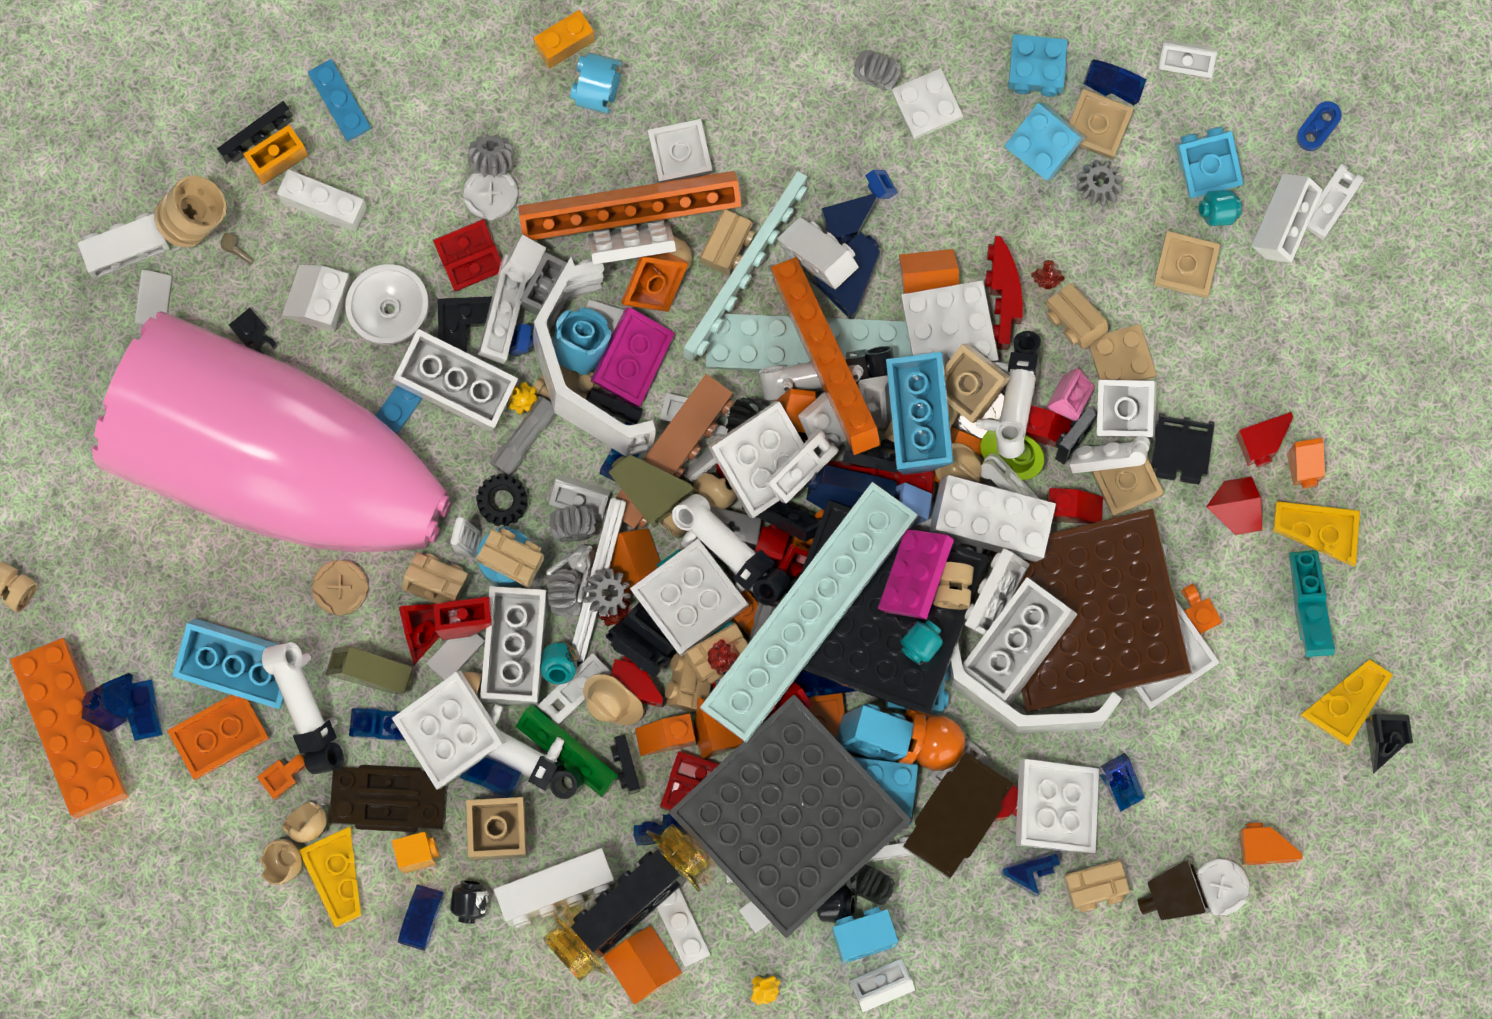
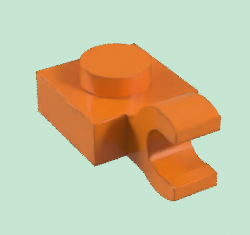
M1194 584L1181 590L1190 606L1184 612L1199 634L1222 623L1211 600L1207 598L1201 601Z
M298 754L286 765L281 760H278L257 776L274 800L298 783L293 776L306 768L304 756Z

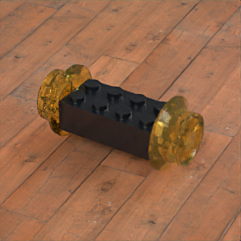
M673 823L660 835L649 830L646 831L648 836L664 854L662 855L658 850L654 853L651 851L646 853L638 861L639 867L632 873L630 870L623 873L617 879L618 885L610 892L608 889L603 891L595 899L597 903L589 911L583 909L573 918L575 923L571 928L574 932L555 912L552 914L556 927L544 936L543 940L580 982L593 970L604 975L608 973L590 950L597 957L601 958L685 883L678 873L679 871L698 892L701 891L698 877L710 865Z

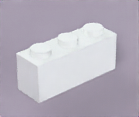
M287 170L277 192L281 203L354 232L357 231L367 209L364 199L291 170Z
M1283 174L1251 247L1268 260L1292 263L1323 189L1307 176Z
M150 213L139 215L135 218V221L128 224H115L109 228V231L102 234H89L83 238V241L77 243L92 279L170 250L167 240L157 230L154 214L150 215Z
M799 217L777 238V241L789 258L797 257L803 268L833 289L839 287L859 268L853 259L855 256L854 251L845 243L840 245L831 233L827 232L824 234L822 229L813 221L808 223Z

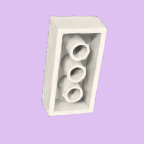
M417 329L391 383L491 432L495 428L518 378Z
M947 475L940 480L929 532L948 535L954 541L999 553L1004 548L1022 559L1037 562L1043 559L1056 503Z
M1027 577L962 664L964 671L1005 703L1011 705L1077 616V613Z
M490 586L489 597L492 625L486 628L480 698L483 703L530 706L532 704L537 707L540 699L542 675L540 664L544 650L548 601L547 591Z
M600 848L495 888L494 892L505 922L508 926L514 925L517 929L532 923L530 919L537 915H541L542 918L550 917L558 913V907L566 904L569 908L576 907L585 903L584 897L595 894L597 898L603 891L608 889L610 892L611 887L616 885L603 850Z

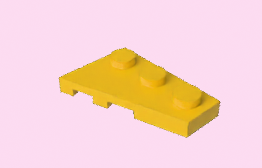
M1276 501L1273 521L1274 532L1352 567L1356 566L1360 511Z
M1369 659L1300 716L1341 743L1349 746L1393 674Z
M349 826L299 850L303 864L334 928L361 917L351 828Z

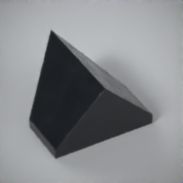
M1374 714L1365 720L1373 774L1406 744L1413 743L1409 715Z

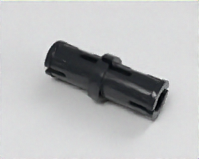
M594 387L590 388L586 396L587 401L607 412L612 417L615 415L633 424H637L641 418L643 409L621 400L620 396H611Z

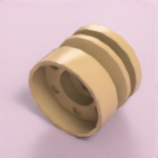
M196 175L186 176L178 181L157 204L154 212L157 230L164 239L173 245L184 248L196 246L222 222L226 214V201L217 185L207 178Z

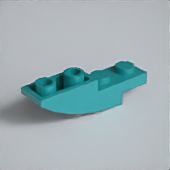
M1318 551L1290 552L1289 559L1299 637L1303 641L1305 656L1334 655L1335 646L1326 606L1327 595Z

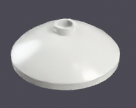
M384 264L364 271L355 279L347 293L345 307L348 320L359 336L371 343L393 345L409 339L417 329L422 327L428 314L429 299L423 282L415 273L399 265ZM392 306L395 308L392 314L385 313L387 307Z

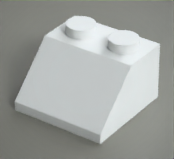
M299 265L282 317L335 332L352 282L349 273L321 265Z
M1098 380L1097 436L1130 438L1144 436L1155 438L1157 382Z

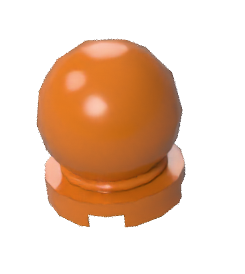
M907 709L903 716L906 717L908 722L913 723L907 755L900 758L898 763L910 765L916 759L922 767L931 771H944L954 767L961 760L966 747L965 734L958 723L943 715H932L926 718L924 714Z

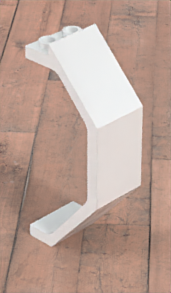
M571 256L535 319L533 330L534 349L554 413L626 457L630 454L634 455L649 451L654 445L656 433L653 420L635 425H625L565 385L549 333L564 304L571 298L602 290L601 282H603L604 278L602 274L604 271L603 263L593 264L592 259H587L574 266Z
M958 642L949 664L951 687L1013 734L1100 729L1122 700L1121 697L1112 692L1103 706L1094 713L1023 715L964 671Z

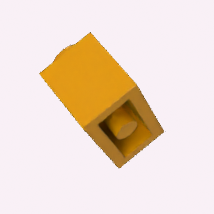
M579 9L534 36L533 40L536 50L550 69L595 42L593 29Z
M290 124L243 154L247 164L262 185L308 156L303 143Z
M426 832L392 840L397 865L403 874L435 866V858L440 857L436 840L434 841L433 837L430 838Z

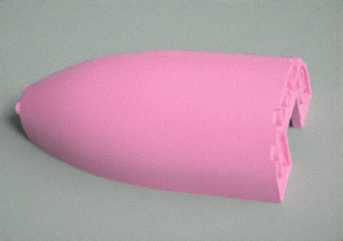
M163 311L157 312V319L150 317L141 328V338L139 340L133 339L105 395L103 404H105L104 411H106L105 416L98 418L94 437L97 438L98 446L95 445L92 448L93 460L99 469L227 524L263 536L311 548L347 552H389L427 548L429 542L434 543L440 531V528L437 527L440 517L445 518L451 507L447 491L411 448L393 430L363 406L328 384L289 364Z

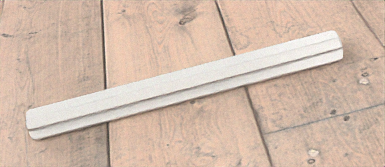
M610 499L590 574L594 578H596V570L599 569L605 573L606 569L610 568L626 507V501ZM589 592L585 593L584 598L589 596ZM583 601L571 645L578 655V662L585 661L598 610L596 612L589 610L592 602L584 603Z

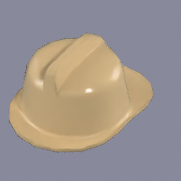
M952 443L954 463L935 470L939 481L950 475L983 484L985 478L981 476L983 460L966 445Z
M596 674L589 677L585 682L583 693L587 709L596 720L632 725L642 718L644 711L642 702L613 676Z

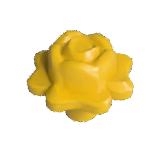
M523 382L520 386L515 385L508 399L510 402L508 408L515 410L519 415L523 414L524 411H531L532 405L538 399L535 395L536 388L529 386L526 382Z
M774 975L768 978L756 976L752 980V985L754 986L752 988L753 994L750 997L752 1002L760 1005L775 1001L779 993L778 986L780 980L776 979Z

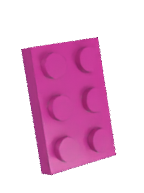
M625 307L610 338L607 350L599 361L590 381L608 392L620 396L624 401L640 407L675 333L636 310Z
M908 529L900 543L878 609L886 613L927 619L954 539L948 535Z

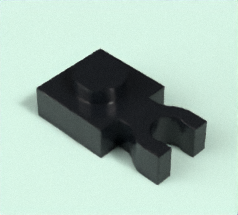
M250 307L229 324V327L246 347L253 343L255 351L264 354L261 351L263 344L268 343L273 349L278 346L272 338L263 335L268 328Z

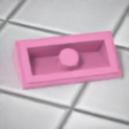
M1077 367L1061 378L1047 404V408L1073 421H1077L1095 386Z

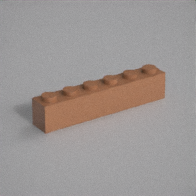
M705 374L643 461L680 479L686 471L682 467L688 459L693 461L701 451L702 447L699 446L705 436L710 438L719 425L715 422L721 414L726 416L730 412V408L734 406L735 402L732 401L734 394L712 377ZM621 489L615 498L626 501L622 521L634 530H637L639 526L644 528L648 521Z

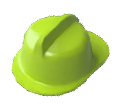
M988 430L983 435L980 448L984 459L990 453L998 454L1021 480H1029L1037 476L1043 468L1044 453L1040 445L1032 437L1025 435V449L1023 453L1016 458L1008 459L1001 456L997 451L996 431Z

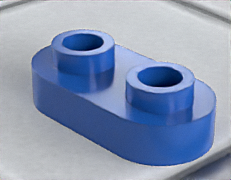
M1330 101L1317 105L1300 127L1296 136L1297 143L1303 150L1315 151L1322 146L1341 120L1342 114L1339 106ZM1322 114H1329L1331 116V120L1324 121L1322 119ZM1312 134L1315 137V141L1309 142L1305 136Z

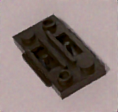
M965 752L953 772L949 771L945 774L915 819L916 827L904 843L903 848L951 879L963 859L969 858L1002 810L1000 803L1014 783Z
M360 765L359 768L341 767L339 770L333 771L329 823L355 825V828L358 830L417 832L418 828L443 829L446 785L437 790L427 773L419 767Z

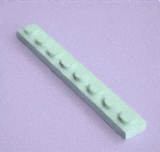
M797 171L685 345L683 357L693 362L697 355L701 357L709 345L707 339L710 334H716L724 321L721 319L724 312H730L738 299L735 295L740 288L744 290L752 278V275L749 273L754 266L758 268L766 256L764 250L767 245L773 246L780 234L778 228L782 222L787 224L794 212L792 206L796 200L801 202L808 190L805 186L806 175Z

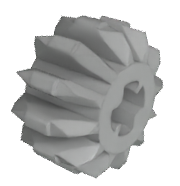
M872 50L861 51L856 59L853 74L859 81L866 83V85L889 90L897 82L901 66L887 55Z
M487 133L484 138L477 136L476 141L470 142L469 154H467L469 166L472 167L475 174L481 173L483 178L487 175H492L494 178L496 174L505 175L506 170L512 169L514 149L509 143L508 138H500L499 134L489 136Z
M1098 160L1093 161L1092 167L1085 164L1083 166L1084 173H1078L1077 175L1080 183L1077 184L1076 189L1084 191L1081 195L1082 200L1087 199L1089 196L1091 197V206L1095 205L1096 200H1099L1102 207L1106 206L1107 199L1115 202L1117 198L1115 194H1120L1122 191V187L1118 184L1122 183L1123 177L1116 175L1118 172L1117 166L1111 169L1108 168V160L1104 162L1103 166H1100ZM1098 179L1104 180L1101 187L1096 186Z
M573 506L557 509L550 514L549 521L550 532L553 539L557 541H581L589 539L596 534V517L594 516L593 509L589 507Z
M607 568L605 573L598 569L595 571L596 578L592 576L586 578L591 586L582 587V591L589 592V596H586L583 601L584 603L592 602L589 610L596 612L599 609L600 616H606L608 611L611 615H617V607L621 609L626 607L622 599L631 597L629 593H625L623 590L628 588L630 584L629 582H621L623 579L622 573L614 575L613 569ZM602 590H611L610 596L602 595Z
M559 569V571L554 572L548 578V604L551 606L552 613L556 614V616L570 617L578 615L583 604L577 601L582 581L581 575L575 570Z

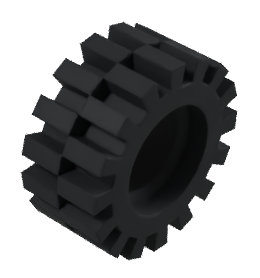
M500 474V476L496 477L492 475L491 479H485L483 486L478 488L476 501L480 514L487 522L493 523L494 526L504 525L505 527L509 526L510 523L515 524L520 517L524 516V511L527 510L528 499L525 488L514 476L509 475L508 477L505 474ZM505 490L513 496V503L506 510H497L491 504L492 496L498 491Z

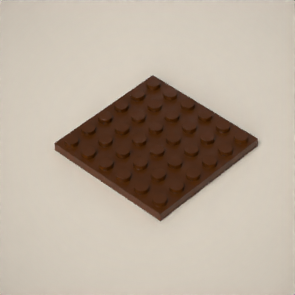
M1153 508L1051 533L1048 537L1044 558L1037 562L1025 560L1030 565L1017 590L1028 577L1077 613V616L1021 690L1027 713L1192 674L1157 518ZM990 550L993 561L995 555L999 552Z

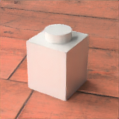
M522 234L513 245L501 271L507 274L513 281L526 284L535 273L546 247Z

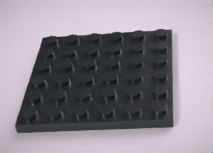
M828 500L800 576L852 508ZM900 541L802 671L930 717L966 621L965 614L968 609L941 608L933 605L932 602L927 619L886 613L878 609L901 543ZM952 544L946 562L963 563L974 567L973 581L968 586V589L971 591V605L989 558L984 554ZM929 620L940 628L941 632L938 635L942 638L943 644L929 662L920 661L917 664L901 651L903 646L900 643V639L913 622L920 621L925 624Z

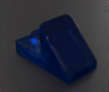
M153 680L124 685L128 705L126 715L134 741L163 736Z
M1125 753L1100 766L1103 772L1100 777L1120 812L1145 799L1130 758Z
M1057 854L1002 869L1000 873L1005 880L1038 897L1039 891L1033 874L1037 873L1039 878L1055 873L1054 868H1057L1060 863Z

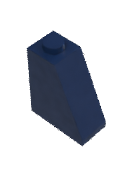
M862 232L847 244L854 251L855 256L853 259L859 268L839 287L833 289L815 275L813 276V284L849 319L856 317L880 256L879 244L870 235L866 237Z
M825 465L818 473L815 472L812 479L806 484L808 487L806 500L825 510L828 500L853 508L872 482L893 497L897 483L890 479Z

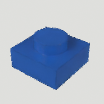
M872 170L865 175L869 182V190L872 194L875 193L878 199H890L898 194L886 170Z
M523 323L515 326L508 354L520 356L530 350L533 342V335H531L532 326Z

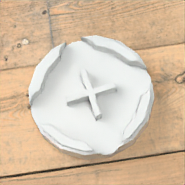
M507 172L505 175L496 174L495 178L492 175H487L483 178L481 173H473L465 182L463 196L465 205L472 215L480 220L495 221L506 217L512 212L517 203L518 191L516 182Z
M1214 859L1206 862L1197 870L1211 910L1210 914L1226 916L1238 911L1245 904L1249 891V881L1245 871L1238 864L1228 860Z

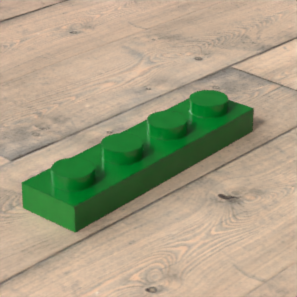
M532 704L524 711L515 727L547 753L557 737L564 739L558 759L564 761L563 766L565 768L573 767L578 769L584 777V783L600 797H603L609 791L618 777L608 766Z

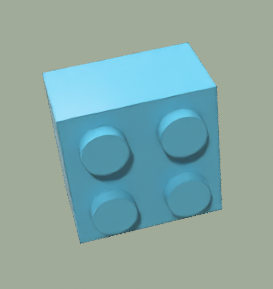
M1037 103L1004 147L1047 181L1052 180L1086 136L1048 105Z
M864 704L842 715L836 740L848 752L871 760L893 762L907 755L913 723L906 721V717L896 713H890L889 715L880 712L878 706Z
M880 907L864 911L862 918L854 920L853 916H848L836 921V926L832 928L831 932L842 964L897 946L898 939L888 909L881 911Z

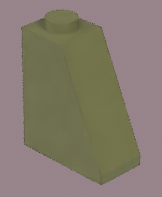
M631 454L627 457L622 456L611 465L612 469L609 471V474L653 528L672 514L673 509L690 495L698 493L691 484Z
M347 646L333 648L325 675L397 695L404 694L405 690L409 689L412 682V674H410L412 667Z

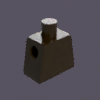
M1193 860L1184 861L1150 880L1148 886L1151 894L1137 899L1143 915L1157 910L1161 920L1211 912Z

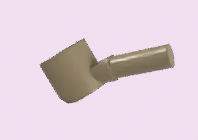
M224 233L221 240V248L238 255L251 265L254 259L236 247L238 238L232 234Z

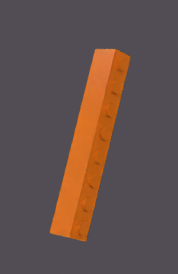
M735 171L519 205L518 210L522 234L532 240L741 207L742 205Z
M797 257L771 266L776 289L853 454L856 455L879 446L880 440L877 426Z

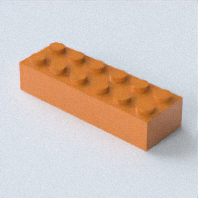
M61 638L10 659L70 816L78 819L128 798V793L69 643L64 638Z

